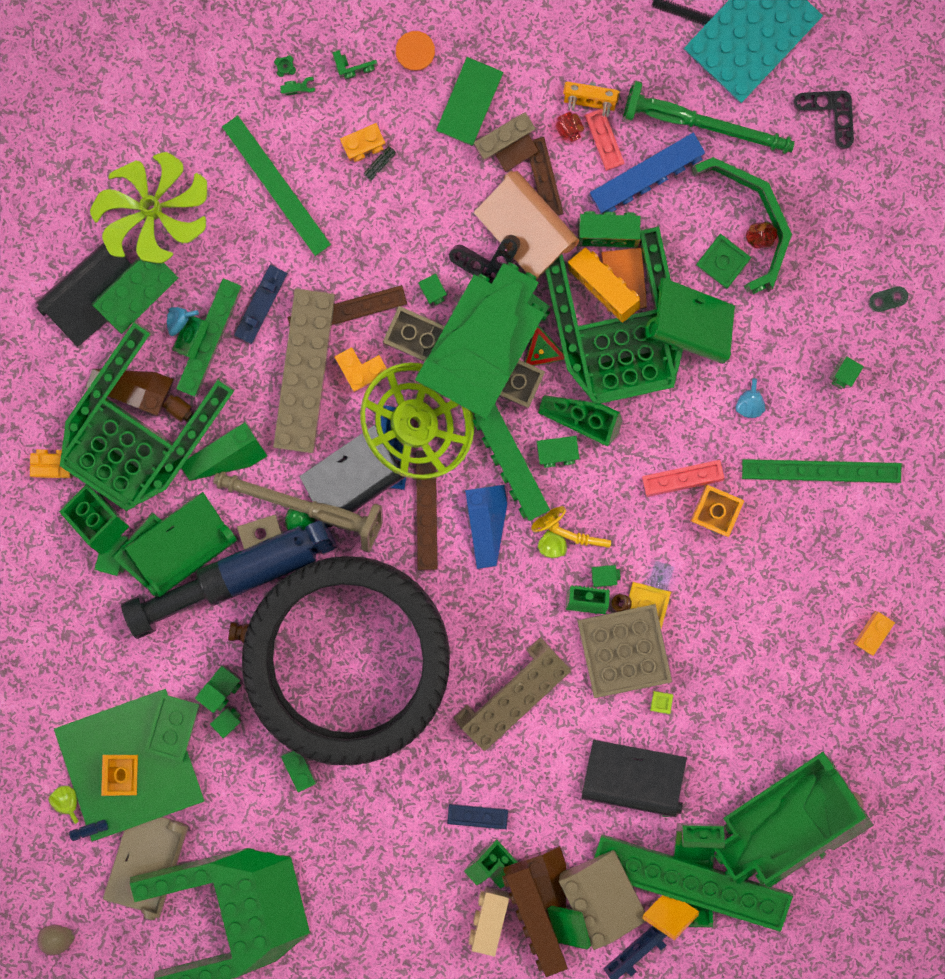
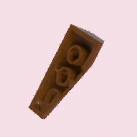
M92 369L85 388H89L101 369ZM125 371L108 397L160 416L174 379L157 372Z

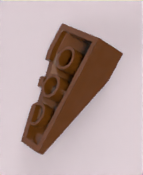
M561 846L523 857V860L526 859L548 917L547 909L551 905L566 908V895L559 883L560 873L566 871V862Z

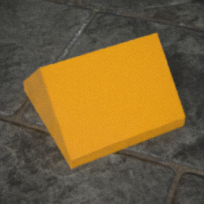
M103 755L102 796L137 795L138 755Z

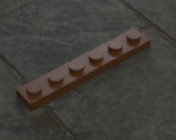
M416 450V458L427 457L423 450ZM431 462L416 464V474L424 475L436 472V468ZM436 478L427 480L416 479L418 570H438Z

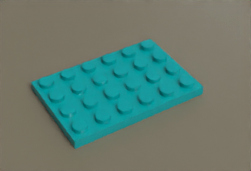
M728 0L683 50L738 102L742 103L823 15L807 0Z

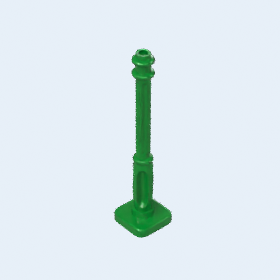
M635 80L631 84L622 122L630 123L635 113L640 114L641 112L664 122L687 125L689 127L696 126L768 146L771 151L778 149L782 150L783 154H787V152L792 153L795 141H792L790 136L782 138L779 137L778 133L771 135L700 115L695 110L691 111L671 102L645 98V95L640 94L643 83Z

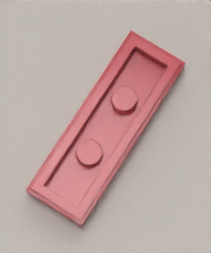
M599 109L586 114L585 118L604 168L608 171L625 163L606 113L604 117L602 115L603 109Z

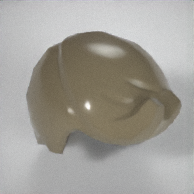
M54 924L46 926L39 931L37 944L43 953L55 956L65 952L73 943L75 937L67 927Z

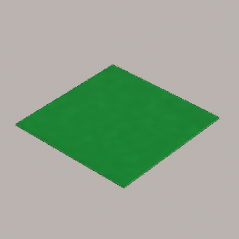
M166 689L54 728L86 825L97 824L101 820H106L108 823V830L98 831V833L90 835L92 842L205 802L188 751L186 752L184 762L144 751L161 693L168 695ZM103 755H138L137 795H101Z

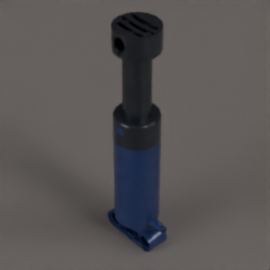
M323 521L311 523L305 527L306 529L299 525L198 569V579L172 589L160 597L156 596L145 601L139 595L121 603L126 624L132 635L139 639L155 632V623L204 601H208L210 605L215 606L311 564L317 560L316 554L328 553L337 548L330 528Z

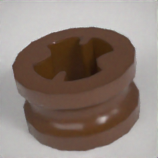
M617 594L613 597L611 605L615 611L620 612L630 609L632 601L627 595ZM621 600H624L623 607L619 606V602H622Z

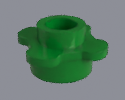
M288 55L287 57L275 59L274 64L277 66V75L279 77L296 73L292 56Z

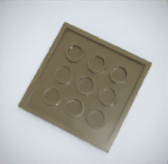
M656 604L577 620L594 698L672 683Z

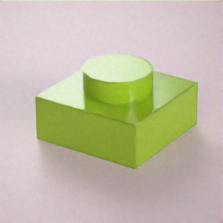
M653 691L650 711L670 714L673 694Z

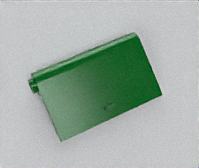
M661 278L657 317L651 318L648 321L645 333L647 337L724 364L731 356L735 305L666 278Z
M202 492L124 548L148 582L147 589L153 596L157 595L160 597L237 542V539L228 526L223 523L204 492Z

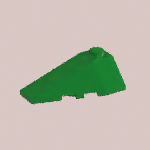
M547 395L543 396L538 411L539 414L607 447L618 437L623 421L620 412L606 405Z
M244 422L188 458L181 468L189 481L214 476L222 471L231 472L251 467L268 457L248 423Z

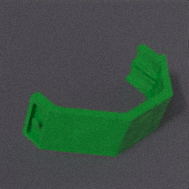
M714 157L696 164L692 168L694 177L707 171H715L759 194L777 233L778 244L768 274L744 285L747 293L752 291L753 294L766 288L768 292L773 290L792 233L769 182Z
M677 823L673 856L713 868L714 848H724L725 846L724 826L705 823ZM689 904L699 911V915L688 927L713 928V911Z

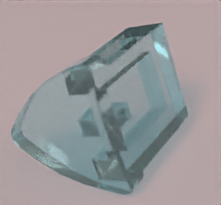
M655 560L649 579H646V583L658 589L669 590L670 586L668 585L675 567Z

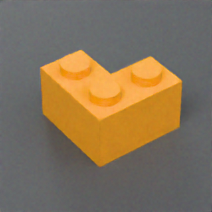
M352 347L335 356L354 392L368 386L381 372L387 369L380 355L361 364Z

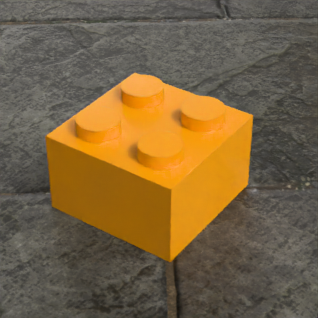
M705 485L690 522L729 537L744 500L710 485Z

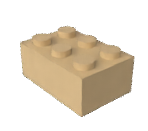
M485 886V891H480L478 906H481L480 911H475L473 925L476 927L475 930L471 929L468 941L469 945H471V951L495 957L509 902V892Z

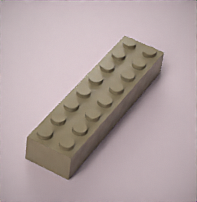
M295 288L273 448L314 453L336 294Z
M398 306L383 344L425 362L445 326ZM519 360L500 396L529 409L545 371Z

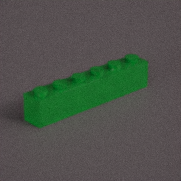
M224 278L222 279L205 321L209 322V325L194 360L189 358L176 389L194 397L198 396L243 287Z
M496 404L486 420L475 414V419L472 421L477 431L482 430L485 437L481 439L486 448L491 447L494 453L491 455L495 466L500 465L503 471L500 475L504 483L509 482L512 488L509 492L514 502L519 501L521 508L518 510L523 519L527 518L528 521H531L550 511Z

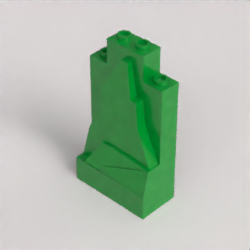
M510 262L508 264L503 263L492 284L489 283L490 279L480 273L478 276L473 275L429 357L424 362L415 379L421 385L441 394L485 420L545 314L541 312L542 307L534 303L531 305L527 304L539 283L536 281L537 277L528 272L525 274L519 272V267Z
M821 752L725 816L723 819L727 824L724 827L732 836L725 840L724 848H714L717 853L714 856L720 865H725L727 869L725 874L731 882L735 881L737 884H741L756 874L755 876L760 884H765L770 888L826 850L839 848L874 826V824L831 759L824 752Z

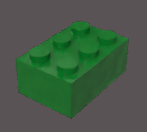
M585 211L584 214H580L578 221V246L637 248L640 241L641 216H636V213L632 212L624 213V215H616L615 212H604V215L593 211Z
M87 484L59 511L82 539L100 555H103L130 527L111 505Z

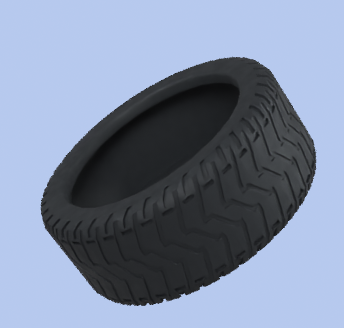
M341 556L326 558L297 569L282 579L267 593L255 610L245 633L244 646L242 648L243 682L252 708L263 723V726L275 739L286 745L293 752L316 762L331 765L352 766L367 764L384 759L406 747L432 721L441 705L449 677L450 650L448 636L441 615L429 595L417 582L399 569L384 562L365 557ZM352 585L362 586L383 594L396 603L408 616L420 639L423 666L422 676L415 694L403 710L388 722L375 728L357 732L331 731L315 725L297 713L284 697L277 682L273 656L275 639L280 625L293 605L304 596L321 588Z

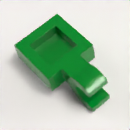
M307 77L301 84L296 83V81L284 82V85L280 86L282 96L305 92L314 93L316 91L315 88L307 87V83L313 82L314 78Z

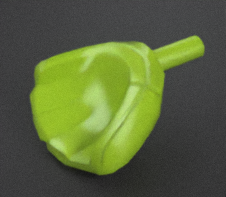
M547 530L538 542V549L547 558L565 556L567 552L566 540L564 537Z
M69 786L58 787L49 796L48 801L50 805L60 814H69L74 824L78 823L79 821L73 812L76 810L77 805L75 790Z

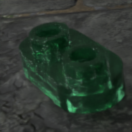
M901 286L876 292L870 296L868 305L874 312L893 309L904 305L908 301V292ZM895 293L900 294V300L894 299ZM876 299L882 301L881 306L875 304Z

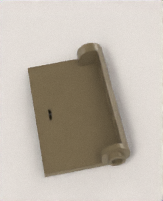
M160 817L124 830L103 900L141 910L144 918L149 920L160 918L167 894L134 903L130 887V877L176 866L189 825Z

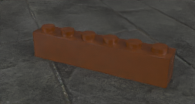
M526 859L504 867L505 875L502 876L505 887H510L512 891L509 893L512 904H517L518 910L515 911L519 922L524 921L525 926L522 929L525 937H530L532 943L529 944L532 954H537L538 960L535 961L539 972L543 971L545 977H549L567 970L568 967Z

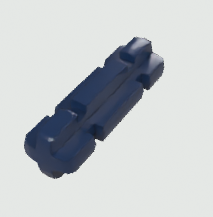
M101 820L97 824L92 823L80 827L79 830H71L69 832L70 839L76 841L80 837L85 838L98 833V831L108 830V823L106 820Z

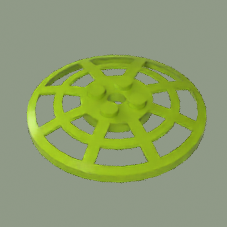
M402 363L381 372L365 391L360 410L363 435L376 458L391 471L411 479H434L456 468L466 457L474 435L473 414L468 409L462 407L465 419V436L453 434L454 427L450 410L459 406V404L453 401L445 403L438 393L418 383L398 385L394 373L401 371L419 372L423 366L422 363ZM387 377L391 389L382 396L378 405L368 400L374 387ZM409 389L417 390L418 392L416 399L405 401L401 391ZM425 394L433 398L440 407L433 410L428 404L423 402ZM391 395H394L398 403L393 412L383 408ZM366 408L375 412V426L378 437L374 439L370 438L367 430ZM442 414L445 415L447 432L438 429L437 417ZM381 416L389 419L392 430L385 434L381 427ZM411 419H415L418 422V428L412 427L410 424ZM396 437L404 444L402 454L395 450L388 441ZM434 437L444 439L440 449L434 453L428 443ZM451 441L463 444L457 457L450 465L445 467L438 458L447 450ZM383 444L391 454L400 459V469L388 462L378 452L376 446ZM421 447L427 457H410L411 448ZM431 462L438 470L431 474L408 473L409 463L424 464Z

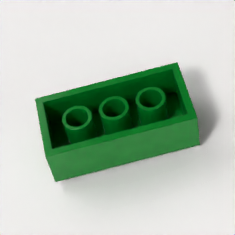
M138 257L91 305L122 334L178 277L165 263L146 262Z

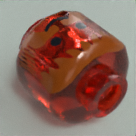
M569 111L557 118L558 121L555 123V127L562 140H570L572 143L581 138L580 134L585 128L578 114H572Z
M770 222L753 223L746 232L747 242L756 249L771 247L777 238V230Z

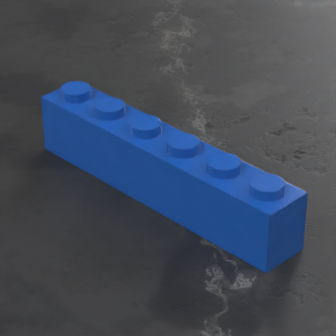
M693 132L591 191L589 196L601 215L604 212H614L617 210L615 206L621 203L626 205L632 202L634 195L638 193L641 196L651 190L650 186L657 183L659 186L668 181L667 176L672 173L675 176L686 170L684 166L690 163L694 166L701 162L705 151Z

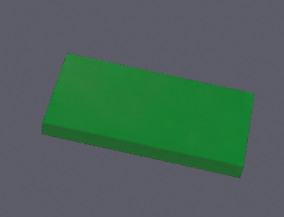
M466 57L436 131L473 146L504 72Z

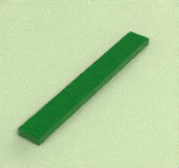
M237 115L223 125L224 131L315 257L330 247L331 243L240 117Z
M742 459V479L901 483L902 463Z

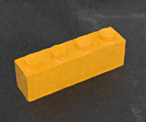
M585 247L568 261L569 272L623 323L640 309V297L634 290L630 291L626 287L627 285L620 277L617 278L607 264L603 265L594 251L590 252Z

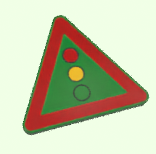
M538 326L533 334L525 363L535 366L563 361V351Z

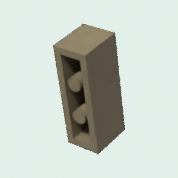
M524 112L475 141L474 147L483 162H485L526 135L534 133L536 128L527 113Z

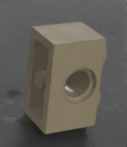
M277 514L237 526L244 549L282 533ZM258 528L265 529L266 537L264 539L257 538L256 530Z

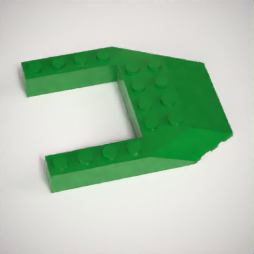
M659 226L640 230V245L655 310L633 314L623 323L614 318L578 326L563 254L545 271L567 371L593 403L601 404L674 388L683 350L647 337L645 333L648 321L651 318L657 317L661 278L671 280Z
M136 321L133 322L65 421L60 467L125 511L134 508L168 488L235 390L218 378L174 443L107 398L152 333Z
M244 848L130 877V887L134 903L214 883L231 950L229 953L155 971L154 979L237 978L276 962L310 934L290 856Z

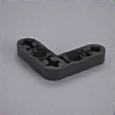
M847 91L799 93L794 98L793 105L796 110L801 112L833 110L836 146L840 149H848L853 144L852 98ZM841 95L848 100L844 103V109L848 108L849 112H837V109H841V102H837ZM811 96H814V107H811L812 103H807L803 108L801 104L797 103L801 97H804V100L807 101L811 100ZM819 96L827 98L828 104L821 107L817 104ZM840 115L848 117L847 125L842 126L838 123ZM849 128L850 132L846 131L845 136L850 141L843 145V142H839V139L843 136V131L838 132V129Z
M507 235L502 240L491 261L463 245H455L449 253V259L452 263L472 275L478 276L480 273L490 279L489 283L492 284L495 277L492 278L491 273L494 272L497 275L503 265L497 261V257L503 256L507 261L506 264L511 263L520 248V240L514 235ZM509 242L513 243L509 252L505 251ZM458 252L461 253L460 258L456 256ZM472 261H477V262H479L480 265H481V268H480V269H475V268L471 265V262H472Z

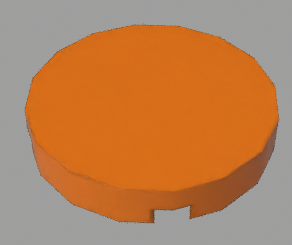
M410 31L398 40L396 57L405 69L421 71L432 63L435 56V46L427 34L420 31Z

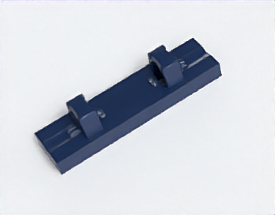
M271 264L269 265L234 336L253 344L288 273Z
M651 926L603 969L610 979H618L625 972L632 977L637 972L633 967L634 964L655 946L660 950L667 946L663 941L667 935Z

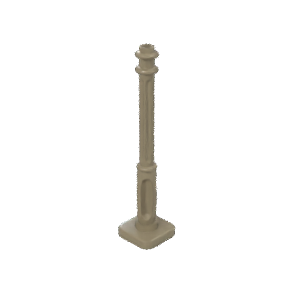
M225 471L216 473L213 484L217 485L218 489L224 487L230 493L237 491L306 513L310 518H315L329 525L358 532L361 537L362 551L370 553L382 527V506L378 504H373L368 516L362 517L339 507L317 503V501H305L240 480L237 475L227 476Z

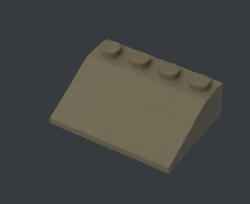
M615 850L560 873L559 883L572 909L583 913L593 950L614 942L646 922L642 919L645 910Z

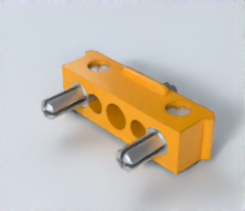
M567 81L563 90V94H565L564 103H568L569 111L571 104V111H574L575 105L603 109L602 115L604 117L607 110L606 117H608L610 110L615 111L620 91L598 87L595 82H590L589 85Z

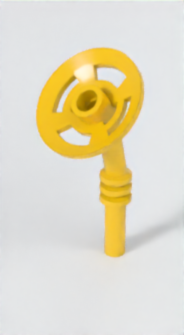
M564 506L551 509L546 515L538 518L531 526L533 532H541L548 529L557 535L574 541L576 544L580 543V545L584 544V546L590 544L607 548L611 546V540L589 537V534H575L559 527L558 522L566 513Z

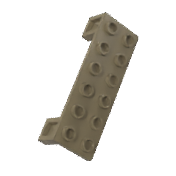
M541 637L526 650L533 660L475 713L467 704L453 717L460 728L483 751H486L571 672V669Z

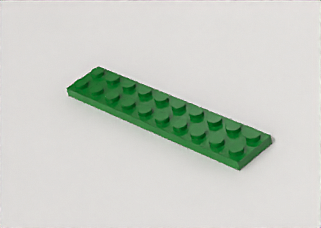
M601 834L594 858L615 850L632 886L772 930L782 931L793 893L774 887L769 888L764 884L761 885L748 879L741 884H737L735 881L731 882L723 871Z

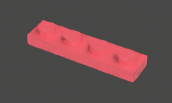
M720 460L642 476L646 497L716 483L725 479Z

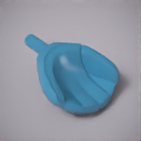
M179 307L169 308V313L167 314L169 335L174 336L179 333L186 325L188 317L199 315V311L187 312L186 309Z
M752 378L751 390L745 391L739 397L735 406L736 412L747 418L759 417L766 410L764 399L760 391L756 390L757 378Z

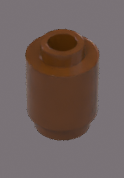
M171 394L163 405V408L166 409L165 412L181 423L184 420L187 422L193 414V411H191L193 406L179 396Z

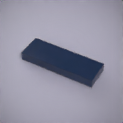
M449 804L447 824L507 830L508 809Z

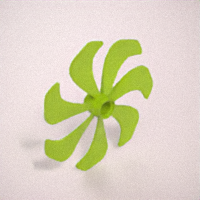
M162 152L153 156L162 168L161 179L155 196L148 195L146 171L140 161L135 160L111 172L109 179L125 178L136 187L142 199L138 202L126 194L112 189L103 190L97 195L90 209V214L95 223H98L101 216L111 209L141 210L135 214L123 217L105 228L102 239L110 255L125 257L122 247L124 237L146 217L137 241L136 252L138 257L143 261L152 263H164L170 259L173 253L161 249L156 242L154 220L159 218L170 235L180 243H189L205 231V216L193 222H181L162 213V208L197 207L202 205L207 199V180L200 174L195 173L193 183L187 191L173 199L159 203V198L183 173L184 166L182 162L172 154Z

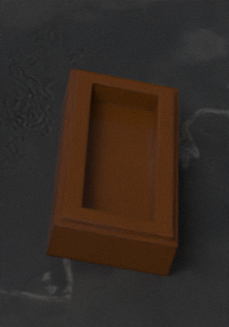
M528 134L496 154V157L504 171L508 172L540 152L531 135Z

